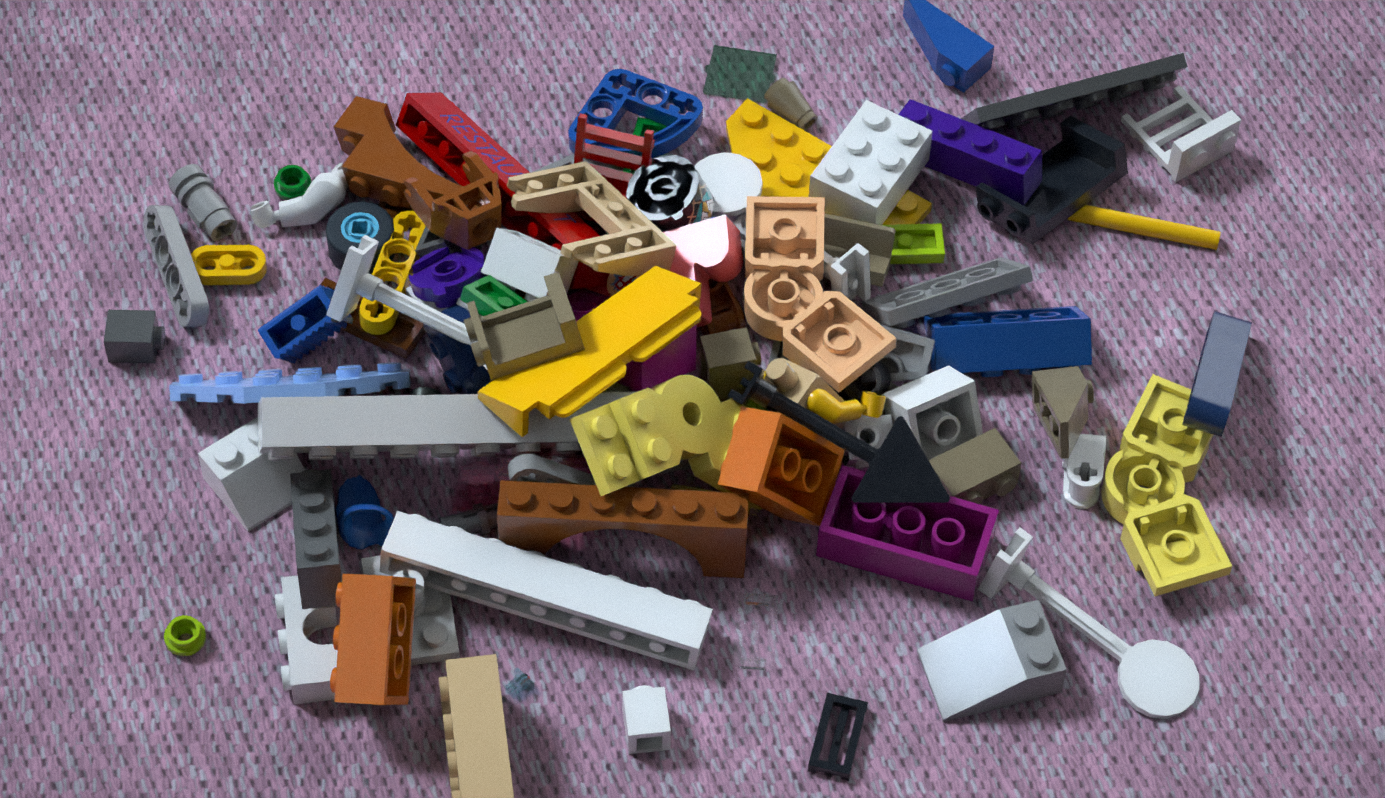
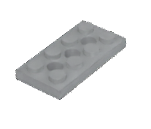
M1000 257L870 298L866 302H861L863 311L880 324L902 329L914 325V319L928 315L929 318L947 315L951 312L950 307L959 304L975 306L984 303L986 296L999 292V295L1016 293L1022 289V284L1032 282L1033 277L1030 266Z

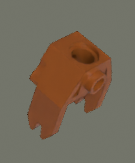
M472 151L462 155L466 162L462 165V168L470 184L435 200L418 179L411 177L404 180V184L407 187L404 194L411 208L429 231L466 250L493 239L496 228H501L502 204L498 174L496 172L492 173L479 155ZM470 204H475L471 210L467 208Z

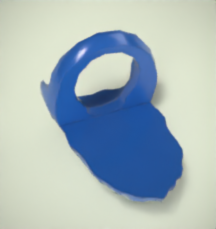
M361 475L347 479L340 487L337 497L336 522L341 538L350 547L358 550H363L375 544L382 547L395 516L389 510L380 507V499L374 487ZM381 514L386 517L384 521L382 519Z

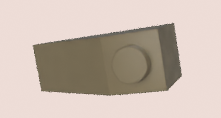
M1078 366L1032 371V404L1034 411L1061 459L1069 458L1088 420V403H1093L1094 401L1092 382L1090 379H1085Z

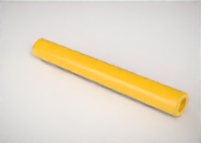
M1085 205L1067 219L1069 221L1213 250L1218 248L1221 233L1220 231Z

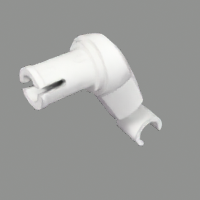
M343 163L337 164L330 173L317 175L303 196L280 201L279 210L272 211L268 201L252 205L250 214L255 225L259 228H266L280 220L282 227L318 223L340 205L345 198V189L349 186L341 167Z

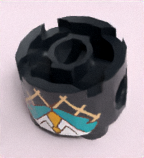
M662 155L654 158V164L647 168L643 164L635 171L628 182L626 198L662 232L708 220L712 217L714 197L694 165L686 158L677 155Z

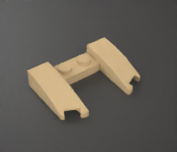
M587 161L508 178L507 188L515 192L511 200L512 207L515 210L540 213L577 212L584 210L609 233L603 236L563 244L560 252L563 256L569 259L574 258L592 267L597 272L622 276L643 275L654 266L670 271L677 245Z

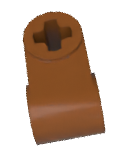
M710 278L708 283L712 321L708 325L700 326L703 335L745 328L743 310L737 298L734 297L728 282H717Z

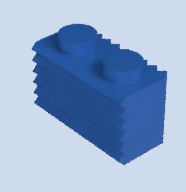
M319 285L258 329L259 334L274 358L295 364L297 359L303 358V354L308 355L309 350L315 351L316 345L321 346L322 341L327 342L328 337H334V332L340 333L341 328L346 329L347 323H353L351 314L341 322L326 315L335 290Z

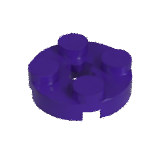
M445 247L424 255L412 266L413 276L409 275V282L414 295L421 300L434 302L437 308L453 306L457 303L458 298L461 297L464 286L488 276L481 273L485 262L483 253L475 247L469 250L461 247L462 252L450 253L449 248Z

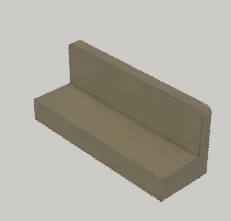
M824 213V251L833 258H840L859 243L869 251L870 284L883 287L890 268L896 230L887 226Z

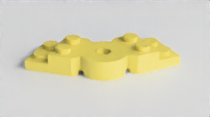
M1152 374L1123 432L1119 452L1113 455L1108 462L1101 495L1103 504L1109 514L1118 522L1124 524L1120 539L1135 570H1142L1154 596H1158L1230 575L1232 564L1200 501L1184 494L1185 483L1194 480L1208 451L1213 434L1182 425L1191 389ZM1138 485H1143V486H1146V487H1148V488H1142V487H1140V486H1138Z
M676 376L651 389H643L569 419L601 496L680 464V460L689 461L693 474L697 478L721 492L733 493L718 485L721 474V466L726 458L732 439L734 424L738 419L741 406H746L732 398L720 402L714 390L705 381L696 376ZM748 501V508L756 512L763 509Z

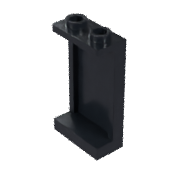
M1070 115L1060 123L1062 141L1042 155V182L1026 204L1023 206L990 186L980 183L975 187L978 211L986 220L993 221L1007 229L1012 235L1019 236L1034 244L1128 174L1124 143Z

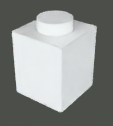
M643 685L632 690L622 691V710L628 754L670 750L671 729L665 687L653 688L652 686Z

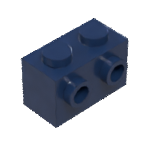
M457 304L441 311V313L464 323V319L471 317L468 310ZM423 324L429 337L428 345L434 356L439 360L444 371L442 373L443 379L452 393L478 394L480 389L493 381L490 379L488 370L484 366L478 367L471 345L461 343Z

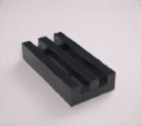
M827 693L808 764V772H824L825 776H841L842 780L849 781L868 702ZM833 706L841 707L828 760H819ZM849 710H854L857 713L844 764H836Z

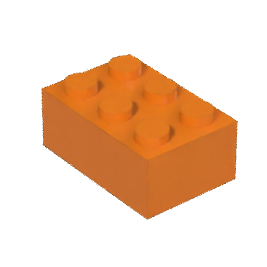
M741 406L738 419L733 427V435L727 455L721 466L718 485L733 493H748L750 502L780 518L820 526L834 489L845 450L782 413Z
M343 573L342 582L338 583L336 589V605L340 608L339 625H336L333 633V647L335 650H338L337 667L333 668L330 677V688L332 693H335L334 702L408 705L416 590L415 578Z

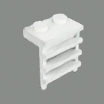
M1180 85L1173 90V94L1179 99L1175 103L1137 123L1128 113L1121 117V122L1130 130L1129 134L1133 138H1137L1144 145L1143 149L1147 153L1150 152L1157 159V164L1161 168L1165 167L1175 183L1234 151L1241 119L1233 110L1213 120ZM1187 109L1193 114L1151 138L1146 133ZM1203 124L1198 129L1174 141L1172 148L1164 152L1160 148L1165 143Z

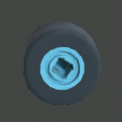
M355 202L337 209L330 216L326 226L329 258L336 268L342 270L348 249L351 246L358 248L362 237L367 235L379 241L369 270V274L372 275L383 244L390 240L391 236L394 239V224L389 213L377 204ZM395 254L389 257L391 261H393Z

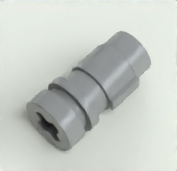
M198 164L186 165L173 174L168 183L169 189L180 204L187 208L188 215L199 229L202 228L206 231L213 241H219L235 231L237 221L231 215L229 208L220 196L213 191L214 184L207 178V175Z

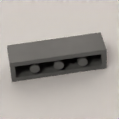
M308 469L300 473H291L296 565L302 609L335 606L336 589L338 583L342 582L331 469Z

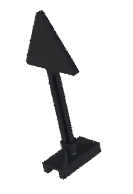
M748 360L744 368L754 374L752 380L749 381L743 377L740 385L746 388L743 395L731 389L728 397L744 406H747L750 401L757 403L765 409L767 406H770L867 462L869 468L852 496L853 502L947 503L950 501L949 494L904 417L899 416L896 419L880 448L876 449L777 392L778 387L763 379L766 371Z

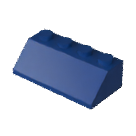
M1077 306L949 313L936 318H929L928 315L923 316L926 337L935 340L930 361L931 369L934 372L949 365L964 375L967 372H980L982 377H999L1004 375L1003 370L1019 369V374L1032 375V371H1040L1042 368L1078 366L1081 370V365H1092L1091 318Z

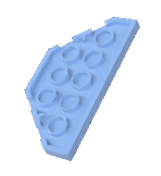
M400 362L377 364L378 371H362L361 365L338 366L336 373L322 374V367L298 368L296 374L282 376V369L259 370L255 377L243 378L242 371L218 373V376H215V380H203L202 374L178 375L179 382H172L169 385L170 401L181 402L187 401V398L194 397L196 402L219 403L224 402L223 399L226 398V395H231L233 403H259L261 397L344 395L348 388H351V395L380 392V390L386 389V386H392L393 389L410 388V369H401Z

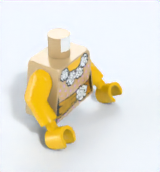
M784 358L775 359L766 368L763 379L778 387L777 392L841 429L847 421L859 419L862 415L879 418L883 413L886 397L879 396L875 392L862 391L860 402L856 399L844 401L818 374Z

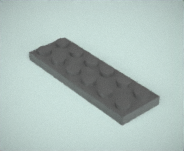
M1184 53L978 107L961 119L994 132L995 129L1004 127L1006 123L1008 129H1014L1029 124V120L1040 117V114L1042 120H1047L1064 114L1063 111L1076 107V111L1094 107L1098 105L1097 102L1108 98L1110 102L1132 96L1131 93L1143 89L1144 93L1165 87V84L1177 80L1176 74L1188 66Z

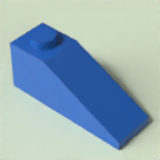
M904 0L903 17L933 71L945 85L954 86L964 93L991 69L994 45L928 1Z

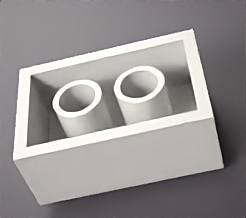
M866 100L810 175L809 197H825L824 212L828 214L882 225L928 162L933 131Z

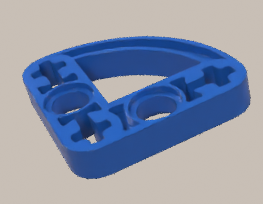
M614 69L603 77L568 130L569 148L575 154L577 123L580 113L588 115L587 124L614 130L626 111L667 126L654 133L653 140H655L651 155V159L676 149L698 130L703 121V105L700 99L694 95L628 70ZM654 95L660 97L662 101L656 105H650L645 103L643 99ZM599 108H606L611 110L612 114L607 117H597L593 112ZM585 139V143L638 156H642L643 153Z

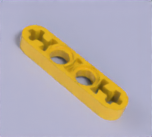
M409 210L400 212L394 217V239L391 236L390 240L383 244L372 273L373 276L382 279L383 282H395L399 285L395 290L405 295L406 288L410 285L409 275L413 276L414 274L412 266L420 258L415 250L426 227L415 211ZM411 227L408 241L404 239V232ZM395 253H404L409 256V259L398 263L391 261L389 257ZM363 297L359 309L360 325L362 329L370 334L380 335L387 333L395 325L399 311L377 300L370 301ZM379 303L383 305V313H380L378 318H374Z

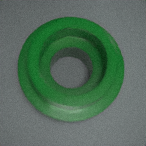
M287 165L278 171L274 179V190L284 200L303 196L312 183L311 177L302 167ZM291 183H297V185L289 186Z

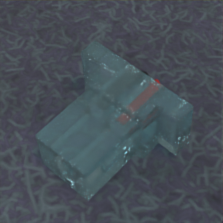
M518 667L514 670L515 678L505 685V691L513 699L527 688L531 691L535 689L534 682L530 680V676L524 674Z

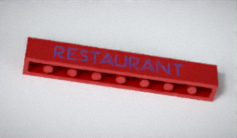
M442 92L406 94L396 126L461 186L470 184L462 168V165L466 163L462 155L469 151L477 153L492 173L496 172L498 174L502 204L501 224L508 230L518 231L561 250L563 244L600 236L574 212L540 213L515 210L511 204L512 196L515 192L507 188L508 178L530 172ZM579 261L570 288L607 287L610 273L597 272L592 267Z

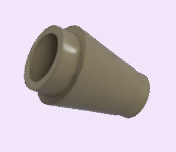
M781 78L773 83L764 95L769 109L804 131L811 127L818 118L794 81L789 82L786 78Z

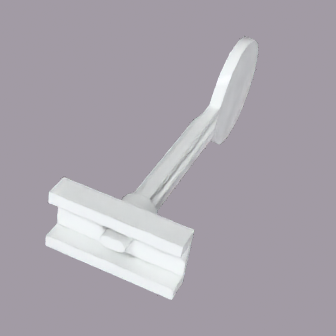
M724 152L709 155L694 166L714 197L712 216L726 215L730 217L740 215L746 212L747 196H761L763 181L760 170L752 160L740 154ZM859 243L840 258H833L824 251L823 275L831 281L832 291H840L850 300L858 296L866 302L871 297L869 251Z
M364 235L358 248L351 246L348 249L326 314L327 316L341 322L357 308L360 296L370 301L377 300L461 343L471 345L464 323L383 284L382 279L369 274L379 241Z
M1019 527L1005 552L1000 550L996 555L978 590L993 598L1010 582L1020 591L1024 589L1036 599H1039L1041 603L1120 662L1118 667V685L1124 699L1136 711L1151 718L1167 719L1180 715L1194 703L1199 692V673L1194 661L1186 652L1168 641L1153 639L1129 646L1036 576V571L1021 560L1033 536Z

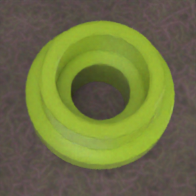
M178 616L165 629V645L175 655H193L201 650L206 642L205 628L200 621L191 616ZM187 633L193 636L185 641L178 640L182 634Z

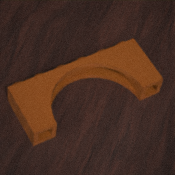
M500 480L497 509L498 540L503 541L506 545L525 551L540 552L545 556L546 552L556 543L579 533L602 529L635 530L666 538L688 550L699 562L703 576L744 578L749 494L623 487L601 496L596 485Z

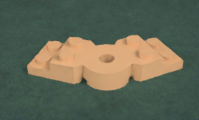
M747 196L745 277L747 280L744 286V313L750 327L759 335L771 340L783 341V355L788 360L818 374L837 392H841L896 348V337L840 291L823 292L819 281L823 279L825 197Z

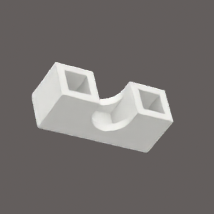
M298 575L281 577L282 593L275 594L277 619L285 618L286 629L278 630L280 654H288L289 665L281 666L283 690H292L294 704L334 700L335 693H332L330 688V677L333 668L337 667L338 650L334 649L333 644H315L309 641L308 638L316 630L336 627L335 606L302 609Z

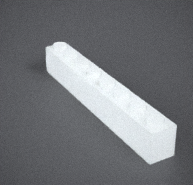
M397 511L381 549L379 571L381 573L394 576L398 571L403 570L404 577L409 578L408 569H413L422 575L425 587L690 670H695L713 609L705 607L694 600H682L666 595L656 588L637 586L625 582L614 575L605 576L586 570L575 563H564L545 557L537 551H525L506 545L503 541L495 538L487 539L468 533L457 526L448 527L432 522L418 514H407Z

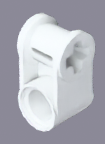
M1080 434L1070 457L1065 458L1064 462H1062V468H1064V499L1074 508L1088 509L1098 501L1100 483L1104 474L1106 436Z

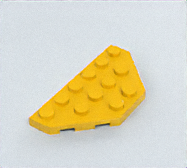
M748 98L726 121V133L731 153L740 154L752 160L760 170L763 181L761 196L809 197L810 175L830 150L831 145ZM907 190L882 225L920 224L931 212L932 203Z

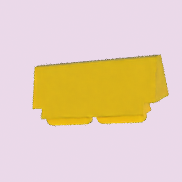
M654 266L576 321L585 350L496 378L478 391V399L521 437L528 434L529 412L534 408L549 420L555 415L561 418L569 417L623 378L626 374L627 363L632 360L636 362L648 360L700 322L702 283Z

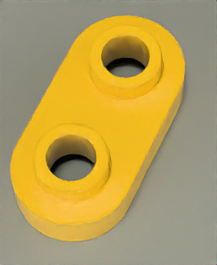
M205 245L198 247L191 253L202 285H250L263 279L267 272L265 254L254 245ZM209 266L215 267L213 270H204V268ZM246 266H252V267H253V268H251V269H242V268H244V267H246Z

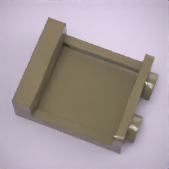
M559 272L543 276L548 289V296L486 316L479 315L475 301L467 303L471 317L464 319V324L471 342L472 351L478 367L486 365L491 380L585 350Z

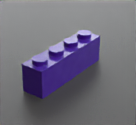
M911 99L898 114L933 131L930 156L925 167L973 186L984 183L1023 206L1042 182V150Z

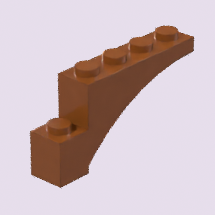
M356 96L333 126L342 151L349 155L341 166L351 193L359 197H369L386 202L391 206L412 209L404 194V191L407 190L404 184L406 179L411 177L418 179L434 200L464 187L435 174L419 163L403 147L394 134L396 127L386 103ZM470 204L467 208L471 210L475 204Z

